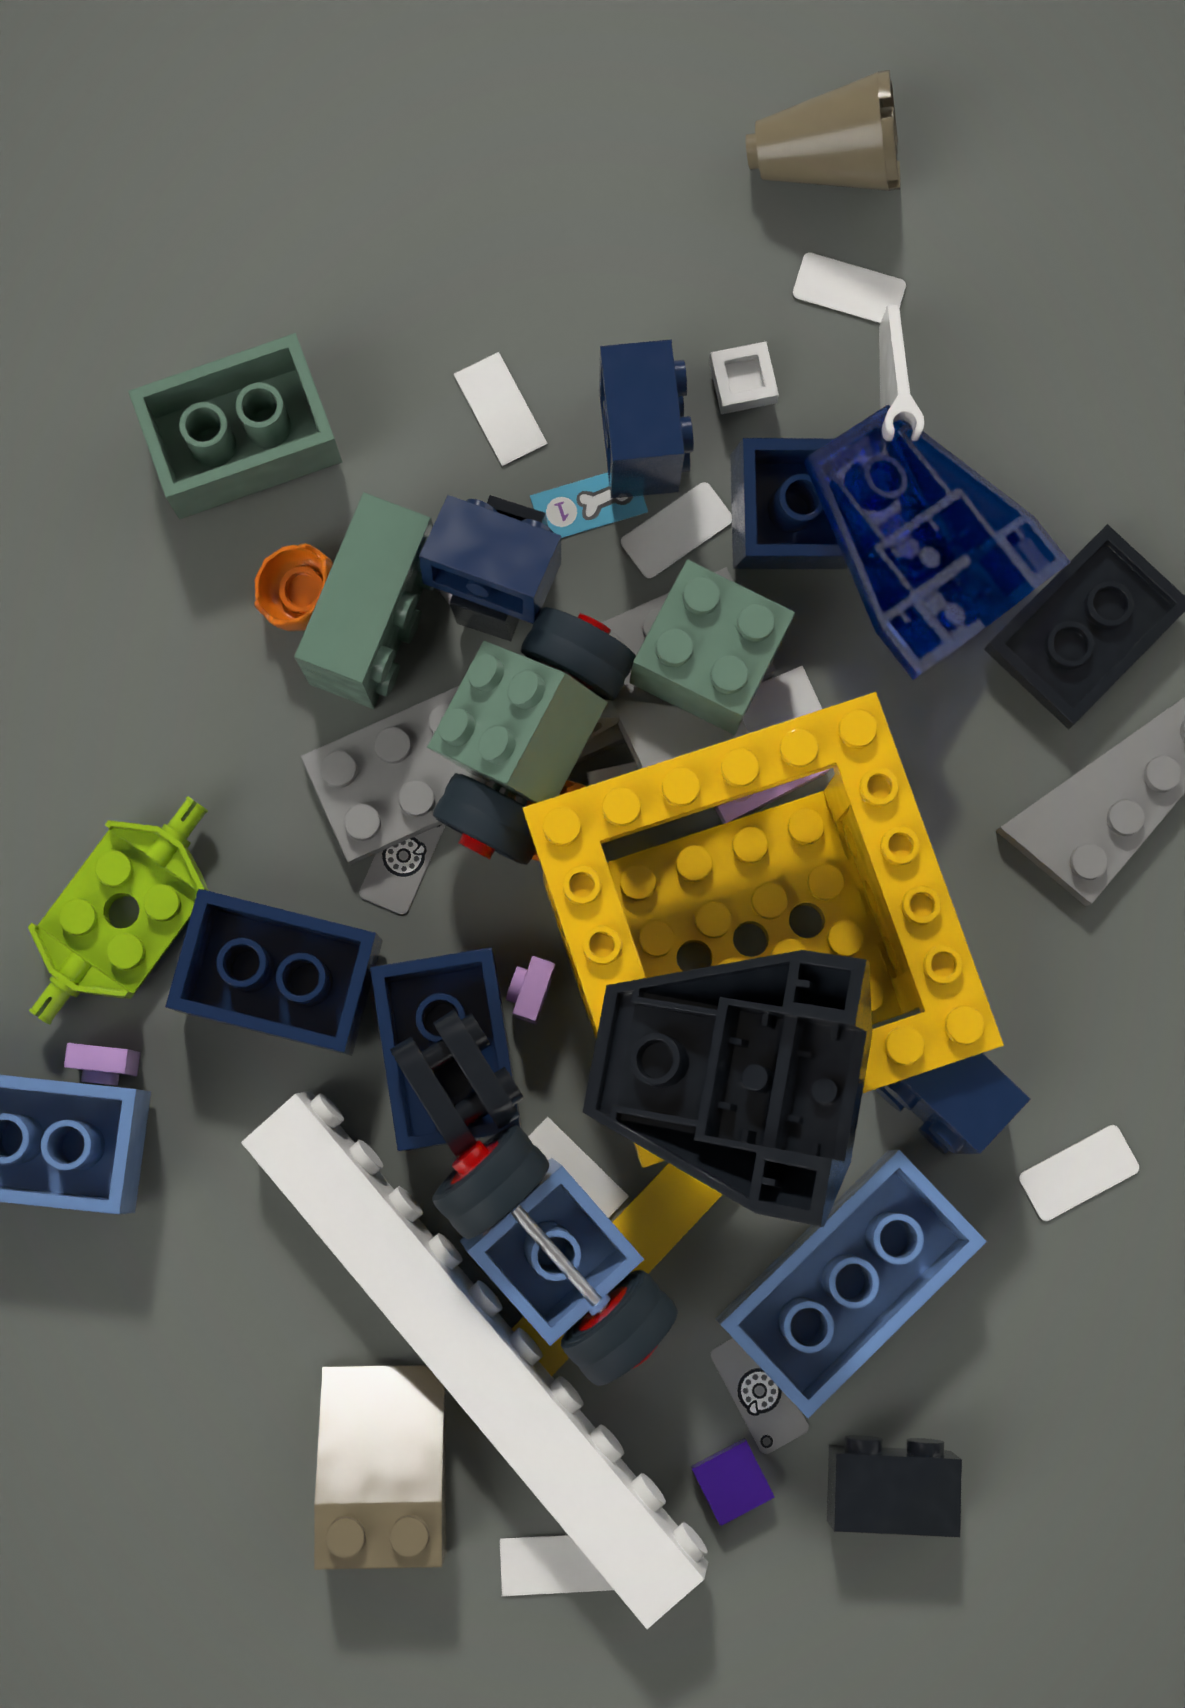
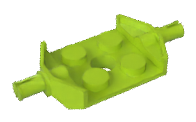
M187 796L185 802L167 825L164 824L161 828L152 825L111 820L105 823L109 830L38 925L31 923L28 926L49 973L52 975L49 978L51 981L32 1008L30 1007L29 1009L33 1015L39 1016L40 1020L51 1025L52 1020L69 997L77 998L80 993L126 999L133 997L189 921L198 888L209 891L202 873L188 849L191 842L187 840L203 816L208 813L207 809ZM123 896L134 897L139 905L137 920L127 928H115L109 918V909L112 903Z

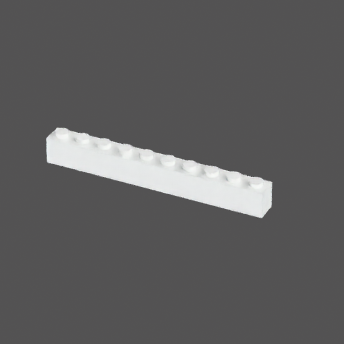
M312 1091L295 1093L241 1143L645 1628L648 1629L705 1579L708 1561L704 1558V1555L708 1553L705 1544L687 1523L683 1522L678 1526L662 1508L666 1504L663 1494L644 1473L637 1477L621 1459L625 1454L624 1450L610 1430L602 1424L597 1428L591 1424L580 1410L584 1404L574 1387L562 1376L554 1380L539 1362L543 1354L535 1341L521 1328L513 1332L511 1327L498 1313L502 1310V1305L493 1291L480 1280L473 1284L458 1266L462 1262V1257L454 1245L440 1233L433 1236L419 1220L423 1212L416 1200L400 1186L394 1190L382 1176L379 1170L383 1168V1163L373 1149L364 1141L358 1140L355 1143L340 1126L344 1121V1117L335 1104L321 1093L317 1096Z

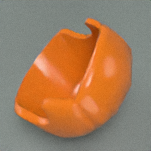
M302 543L300 545L281 547L264 559L254 579L255 608L269 623L277 628L289 632L305 631L333 562L324 553L310 544Z

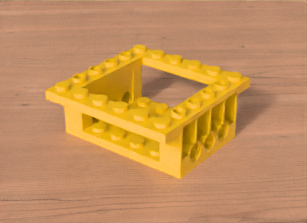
M876 692L522 807L542 867L544 887L595 1040L597 1038L606 985L682 972L677 963V952L683 945L695 942L703 945L709 951L711 957L710 966L799 950L868 960L870 966L872 1025L918 1009L921 1013L872 1029V1040L863 1093L1004 1046ZM830 768L834 769L835 774L824 791L609 862L606 861L601 846L603 843ZM798 906H810L820 914L822 927L818 935L811 938H803L793 932L789 924V916L791 911ZM753 924L762 929L766 936V947L763 953L758 956L748 957L737 951L733 943V935L739 926ZM634 1143L642 1168L665 1161Z

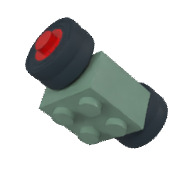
M543 607L532 629L522 643L520 651L524 656L483 641L427 748L467 772L494 784L491 788L466 775L455 773L446 786L444 795L438 801L433 817L461 833L462 836L458 843L489 860L495 851L521 865H527L531 861L536 849L522 807L526 806L515 800L517 795L533 803L559 796L608 703L605 700L613 701L618 696L624 685L625 678L632 670L633 661L636 657L627 646L609 635L611 629L603 623L581 613L578 617H575L558 609Z

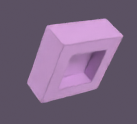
M532 956L528 969L517 966L506 996L507 1001L516 1003L512 1012L515 1018L537 1024L556 970L555 963Z
M67 1043L64 1067L82 1070L81 1082L118 1086L119 1074L138 1075L141 1052L121 1048Z

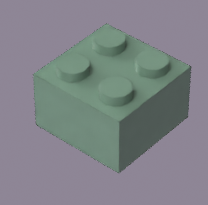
M687 559L633 661L629 683L735 735L787 634L795 612Z

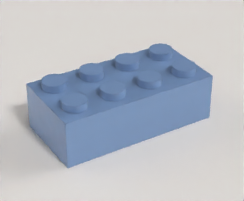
M0 1075V1202L110 1214L135 1213L151 1091Z
M888 1150L834 1202L824 1227L811 1225L715 1319L799 1410L809 1418L987 1241L900 1150Z

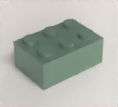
M296 333L128 391L165 497L179 520L342 463L335 438Z
M363 492L294 656L309 685L372 709L375 708L380 695L386 697L390 695L400 669V664L394 662L402 641L410 644L416 634L422 611L416 609L423 589L432 591L434 588L423 584L419 555L433 527L431 517Z

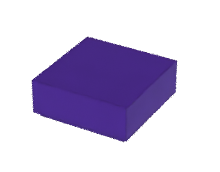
M745 1438L691 1466L720 1526L775 1498Z

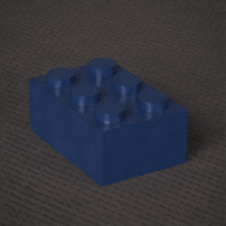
M198 888L165 1007L180 1013L352 1056L372 983L370 967H375L377 964L383 940L375 932Z
M492 947L370 967L398 1151H410L446 1145L447 1143L408 1082L390 1049L410 1036L413 1037L421 1051L435 1044L442 1037L433 1022L453 1009L460 1019L472 1013L491 1044L482 1050L481 1053L492 1071L495 1073L505 1066L514 1080L497 967ZM456 1060L435 1073L455 1105L475 1093ZM517 1103V1104H515L514 1106H515V1108L517 1109L518 1113L520 1114V1112H519V1106H518V1103ZM490 1114L468 1126L475 1139L493 1137L498 1132L512 1125H517L522 1129L520 1117L498 1129Z

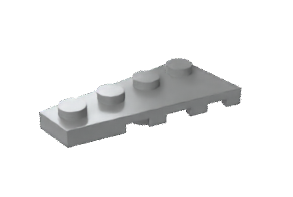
M1185 697L996 830L998 834L1085 907L1091 905L1185 793Z

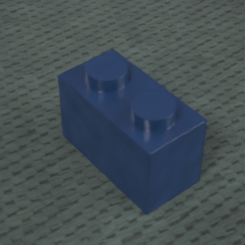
M447 495L419 555L422 582L425 585L534 624L561 565V535L554 533L548 526L532 519L520 521L497 513L491 505L481 500L468 499L464 501Z

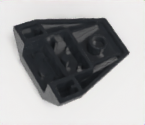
M799 950L606 985L583 1113L755 1214L824 1227L851 1163L872 1040L869 961L860 958Z

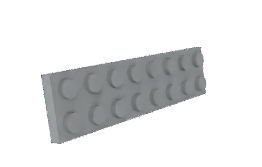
M727 567L714 572L733 581ZM669 593L601 623L611 629L609 635L619 640L637 655ZM773 662L763 680L774 676L776 669ZM631 672L625 678L624 685L615 698L674 706L630 684ZM459 686L301 756L349 865L443 824L433 817V812L438 801L444 795L445 788L451 777L455 773L466 775L491 788L494 784L467 772L427 748ZM618 724L590 737L576 764L626 742Z

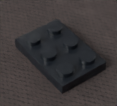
M1107 524L988 643L984 650L1069 730L1185 612V595Z

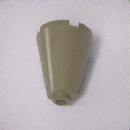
M890 70L878 71L757 120L755 122V133L746 134V152L749 169H759L762 180L883 191L901 189L900 161H897L896 154H898V136Z

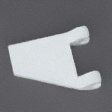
M887 305L879 326L880 422L883 438L888 442L903 472L909 459V450L896 429L899 420L908 422L913 429L911 439L912 441H917L924 428V416L910 395L899 305ZM874 443L873 450L881 463L879 459L880 452L876 443ZM869 464V468L871 471H874L878 468V466Z

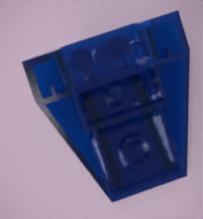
M886 405L809 455L805 459L804 464L876 634L912 680H915L926 674L1002 617L1071 562L1034 515L924 431H922L917 441H912V426L904 420H898L893 423L895 432L892 441H886L882 435V424L891 407Z

